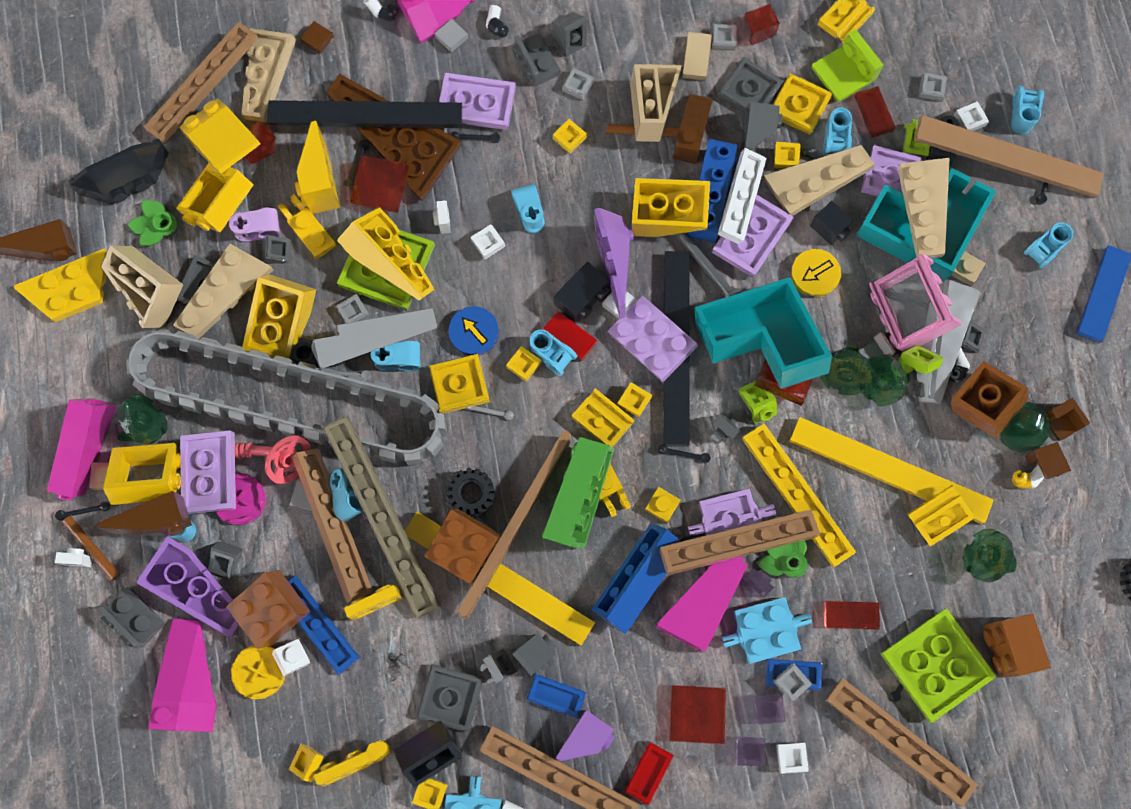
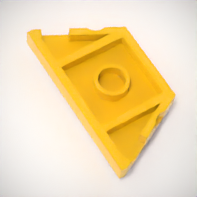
M105 248L16 284L14 288L56 323L103 303V285L106 283V273L101 266L108 251Z

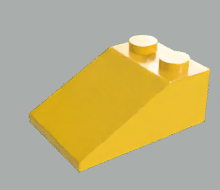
M219 99L205 104L203 110L196 115L186 118L179 127L194 148L220 174L260 145L255 136Z
M313 121L310 124L297 169L298 182H295L298 197H301L303 207L308 206L312 214L340 208L326 143L317 121Z
M635 178L632 213L633 236L661 237L706 230L708 226L710 181Z
M273 275L258 277L242 348L248 352L251 349L265 352L272 359L276 355L292 359V349L299 342L311 315L317 289Z

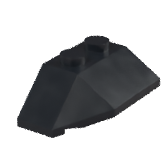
M160 139L133 145L84 168L75 178L69 180V184L80 196L108 204L119 203L126 200L127 197L137 192L146 191L150 186L156 184L169 153Z

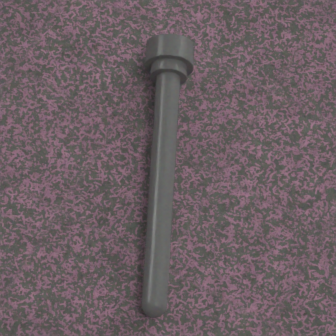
M686 233L674 234L721 290L723 298L741 293L739 288L730 287Z

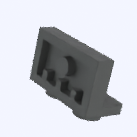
M540 32L523 40L520 39L519 35L514 37V46L512 47L514 56L517 60L521 59L526 78L528 80L531 79L535 86L561 75V70Z
M126 587L108 606L102 605L98 608L103 614L101 617L102 621L112 629L115 627L121 633L119 638L129 647H144L166 625L131 587Z

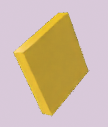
M790 73L773 105L780 106L779 114H782V122L811 135L833 93Z
M478 354L429 366L440 413L445 414L465 409V407H473L490 402Z

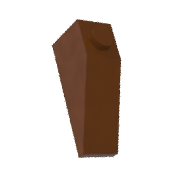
M690 93L675 144L673 159L696 164L713 99Z
M61 219L0 237V255L50 262L65 261L70 256L77 255L71 229Z
M170 491L98 522L97 525L98 528L110 534L175 536L184 532V528L191 526L192 523L183 497L174 491Z

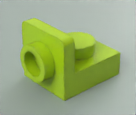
M912 119V123L904 124L906 133L902 153L928 156L930 146L914 141L918 120Z
M916 345L901 354L898 374L904 376L913 370L929 374L942 366L944 357Z
M762 379L739 388V395L752 412V420L755 424L768 421L777 415L776 398Z

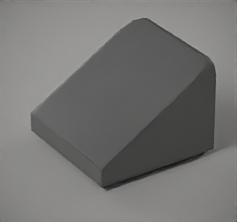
M266 235L261 240L260 261L266 264L289 263L290 239Z
M970 320L961 348L979 353L986 330Z
M218 542L211 548L207 570L232 579L243 549L225 542Z

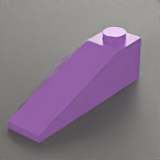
M595 208L596 241L607 278L610 280L609 285L619 318L623 319L625 318L630 241L634 240L631 226H626L623 216L601 208Z
M167 536L136 583L231 638L239 625L226 607L233 599L190 549Z

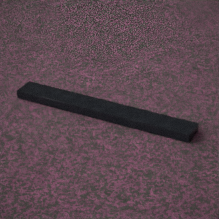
M269 100L267 124L268 126L310 127L311 122L317 121L319 127L462 128L463 104L462 102Z
M665 251L664 315L690 337L689 251ZM690 355L664 381L663 445L689 447Z

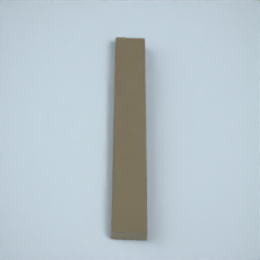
M346 415L324 426L323 429L415 618L417 619L439 608L441 605L349 416Z

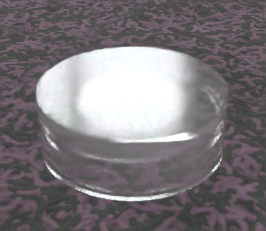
M634 38L630 40L622 57L623 61L629 64L633 61L640 46V41Z

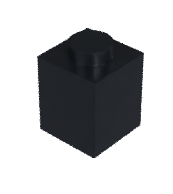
M831 200L814 216L810 227L832 245L837 240L843 241L851 232L849 227L853 219Z

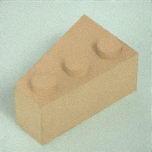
M634 64L630 89L636 141L660 142L682 65Z
M110 245L101 266L117 291H122L128 300L127 306L130 310H134L140 318L139 324L142 328H164L183 284L133 246Z

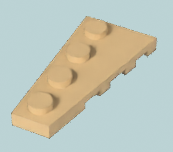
M250 28L257 35L258 40L249 48L247 54L249 56V66L246 67L245 74L247 86L244 87L242 116L247 120L267 123L268 101L275 100L296 39L293 34Z
M862 145L764 175V181L785 212L793 216L872 170L875 163Z
M949 158L900 163L898 172L916 258L921 253L931 259L941 258L945 254Z
M229 244L173 326L181 332L193 334L199 339L221 319L223 313L238 304V300L246 292H251L256 287L258 277L269 275L274 271L273 268L236 246Z

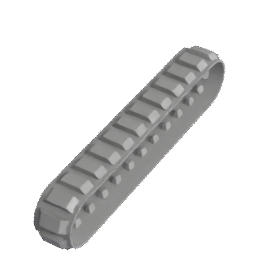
M168 329L152 331L151 334L140 337L132 346L129 359L126 360L127 375L134 380L133 386L151 400L155 398L165 405L173 407L181 405L188 411L200 414L204 410L208 415L223 420L229 416L235 423L250 426L253 422L262 430L275 432L278 429L286 436L303 435L309 442L323 445L325 441H328L331 445L325 431L322 430V425L314 423L310 427L298 424L295 418L289 417L286 421L274 418L271 412L264 411L263 414L248 411V406L240 405L238 408L224 405L223 400L217 398L212 402L200 399L197 393L191 392L189 396L176 393L175 388L166 386L165 389L154 387L156 382L151 378L146 379L149 361L160 350L168 349L169 347H180V351L188 353L189 350L204 353V357L212 359L213 356L228 359L230 364L236 365L240 362L252 365L254 370L261 371L264 368L277 372L278 376L285 377L286 375L301 378L302 382L310 383V381L323 383L329 389L334 390L335 387L350 390L353 395L359 396L362 393L374 396L377 401L383 402L386 399L398 402L400 407L408 408L409 405L421 408L419 412L425 417L430 413L434 416L435 420L429 422V428L434 430L431 438L427 436L423 441L424 445L422 447L411 446L409 450L396 449V444L388 443L387 446L372 443V438L364 436L361 442L368 457L379 454L383 461L395 464L399 460L406 461L408 466L424 464V459L430 456L435 457L444 446L442 436L447 434L444 414L438 413L439 406L426 394L422 397L418 396L415 390L403 387L395 390L388 383L375 380L371 384L364 377L352 374L348 377H343L340 371L328 368L319 371L312 364L300 362L296 365L288 358L276 355L272 359L265 352L253 349L246 352L241 346L229 343L222 346L217 340L205 337L198 340L193 334L181 331L173 334Z

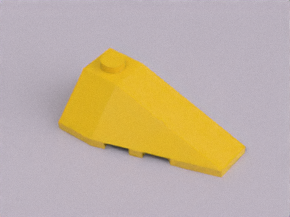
M380 207L353 221L337 240L348 254L419 301L433 292L434 287L422 267L414 263L409 255L412 252L408 244L403 245L398 235L401 232Z

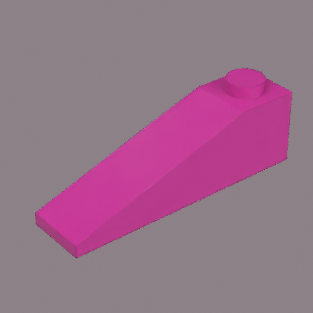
M397 0L399 9L420 43L435 37V32L454 17L458 18L462 14V10L469 3L475 1Z
M172 620L152 700L149 729L213 732L217 703L215 695H213L210 680L212 677L208 669L207 651L200 620Z

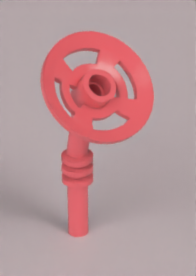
M297 435L285 437L273 447L252 445L250 442L236 443L235 457L238 459L251 458L252 455L266 456L265 471L269 479L278 484H286L299 477L296 468L283 475V472H287L295 466L292 456L297 453V450L294 447L299 443L302 451L311 450V446L306 439ZM271 460H273V463L276 466V470L274 473L272 472L270 466Z

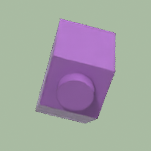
M586 710L556 758L559 761L597 754L601 749L607 751L615 738L611 734L614 729Z

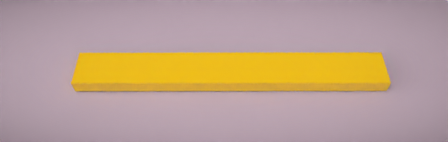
M801 417L798 418L789 442L926 501L953 485L976 517L972 521L982 525L986 523L994 501L989 497Z
M417 511L404 531L407 537L424 548L429 549L441 526ZM502 564L499 565L487 586L580 646H582L595 624L594 621Z

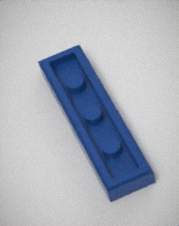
M1110 245L1105 248L1076 331L1077 335L1099 344L1104 340L1131 260V253Z
M293 575L287 581L311 611L298 624L335 672L340 675L361 657L297 575Z

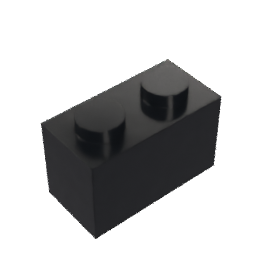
M587 261L553 296L554 305L574 323H577L580 318L584 320L592 312V306L597 301L602 302L609 294L610 280Z
M441 720L393 749L402 773L413 788L462 758L452 735Z

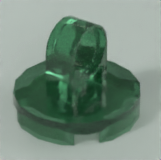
M849 346L831 352L830 371L828 374L820 376L824 385L829 389L830 386L837 389L838 394L856 395L865 391L866 386L872 381L873 366L860 353L858 347Z
M878 355L869 358L863 363L862 366L864 368L863 373L859 374V384L863 395L868 401L873 400L877 403V406L882 407L893 405L903 398L910 377L909 373L906 374L900 362L888 355Z
M144 395L130 396L121 402L118 408L119 422L115 425L117 439L120 441L134 440L144 445L157 442L168 430L164 412L162 409L157 411L151 404L154 401Z
M1026 402L999 434L1001 436L1000 440L1010 450L1020 453L1032 451L1042 446L1048 439L1050 432L1049 419L1045 412L1036 404Z
M983 529L973 535L976 538L972 541L971 545L967 544L964 548V568L967 572L971 573L973 578L979 581L992 583L1001 579L1005 574L1015 572L1017 568L1011 540L1007 535L995 529Z

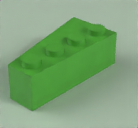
M579 437L578 442L574 443L570 464L565 471L561 488L542 538L570 547L585 549L615 448Z

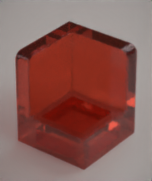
M770 4L747 12L744 15V19L751 30L749 39L751 45L776 36L780 22Z
M261 121L247 128L260 142L259 146L244 156L250 164H254L275 153L276 136Z

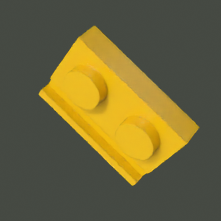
M837 0L819 19L818 25L834 38L838 37L842 40L841 43L843 44L847 33L854 29L858 31L873 15L875 8L869 7L865 0Z
M596 388L571 415L574 421L597 440L611 447L615 446L635 421Z
M953 485L907 513L930 547L976 518Z
M386 585L376 590V593L371 596H363L352 601L351 605L345 607L344 610L347 617L355 621L403 599L398 587Z

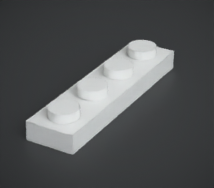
M744 148L740 153L718 235L737 244H741L745 239L766 161L765 157L747 148Z

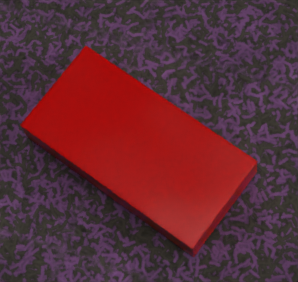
M559 311L555 313L542 329L548 331L560 342L569 346L577 354V358L580 361H583L597 343L594 337Z
M649 742L624 792L649 806L674 755Z

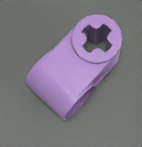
M261 208L255 211L236 213L229 220L230 229L241 242L262 240L266 235L280 236L278 213L274 208Z

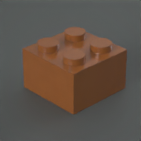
M983 361L951 399L952 411L996 439L1028 401L1029 388Z
M451 509L424 557L467 583L472 584L475 582L502 535L461 510Z
M280 570L264 572L226 606L257 649L272 646L311 612Z
M1034 613L983 625L985 629L983 631L984 640L990 646L993 654L992 665L996 673H999L1000 678L1022 676L1051 668Z

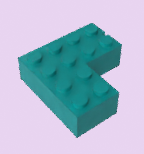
M953 168L950 169L948 176L945 254L941 258H932L934 264L930 265L932 272L936 273L942 282L947 280L954 272L996 193V190L977 180L966 194L962 193L972 178ZM885 184L856 236L909 263L916 259V253L903 193Z
M790 277L695 307V326L702 341H705V348L713 364L761 349L780 389L828 374L830 371L832 355Z

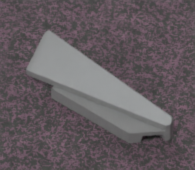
M952 280L944 281L943 294L951 300L952 305L949 306L952 316L960 319L962 325L922 345L923 348L944 357L942 366L929 374L917 372V381L922 382L919 401L924 403H941L980 295L979 290ZM930 303L926 326L939 320L932 303Z
M433 308L341 324L335 328V336L315 339L311 344V348L319 367L326 368L436 329L437 323Z

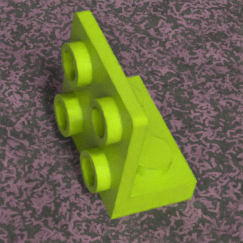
M854 29L847 33L842 47L813 63L811 68L829 92L833 93L832 96L836 101L841 102L877 80L884 65L858 31Z

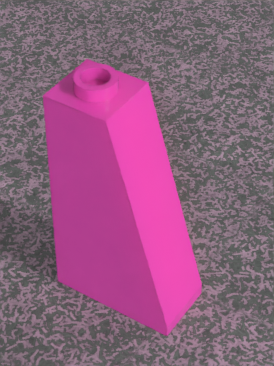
M95 398L69 399L47 491L56 493V497L63 500H73V497L85 494L90 480L92 463L97 462L117 404Z
M738 557L712 564L659 620L656 628L701 652H705L748 566L747 563L743 562L744 558Z

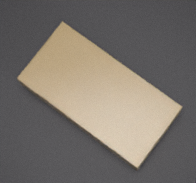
M688 32L682 78L706 81L711 34Z

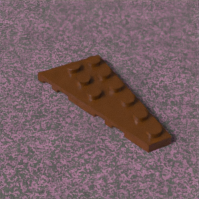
M340 73L326 91L332 101L390 102ZM356 127L422 202L461 147L460 140L439 128Z

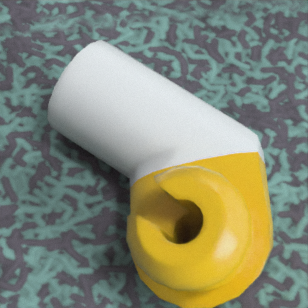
M1038 464L1031 473H1023L1021 470H1018L1012 475V483L1018 488H1036L1044 479Z

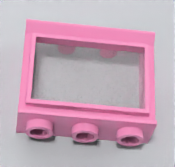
M923 253L873 283H869L872 290L870 296L881 311V314H879L880 319L890 331L889 340L895 349L903 352L916 345L922 346L962 325L960 319L952 316L949 306L952 305L951 300L941 292L939 284L942 281L930 268V265L934 264L933 260Z

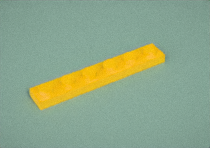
M762 424L742 438L743 442L794 514L812 510L820 535L817 538H813V541L832 568L855 554L856 551L767 426Z

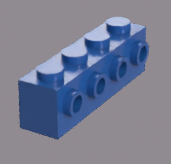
M709 139L699 181H710L708 226L706 230L687 232L690 238L715 243L721 224L722 213H724L728 199L726 198L727 191H730L734 176H731L732 169H736L740 156L736 154L738 145Z
M651 522L591 610L609 625L626 634L666 575L659 551L660 547L681 541L668 529Z

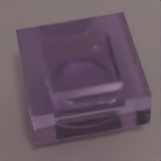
M753 569L743 579L762 597L766 596L774 588L770 584L772 580L762 570L757 572Z
M783 694L754 696L757 724L786 722Z
M736 737V765L765 766V738Z

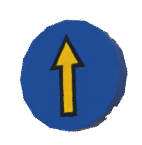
M477 306L465 307L458 311L451 319L448 328L450 341L455 349L468 356L475 354L479 356L489 352L497 343L499 334L498 323L493 314L485 308Z

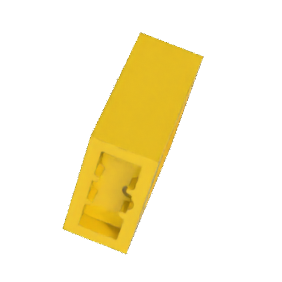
M208 163L176 209L183 214L182 219L194 227L197 224L206 231L212 229L221 232L254 184L238 169L230 167L220 174Z
M176 443L112 448L103 490L111 505L147 502L170 491L176 492L177 489H180L181 461ZM165 464L162 479L127 481L129 470L132 466Z

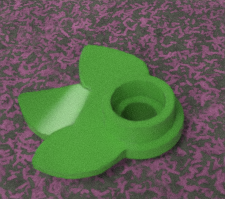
M143 200L142 210L144 215L128 223L133 232L141 235L139 241L141 246H153L159 243L163 236L174 233L177 228V219L174 215L166 212L161 203L153 200ZM165 222H169V224L166 227L162 228V225Z
M801 541L767 550L769 555L761 558L757 564L764 572L772 576L785 574L791 578L801 577L805 574L808 567L807 559L804 556L807 550L806 542ZM792 560H796L799 562V565L793 568L789 563Z

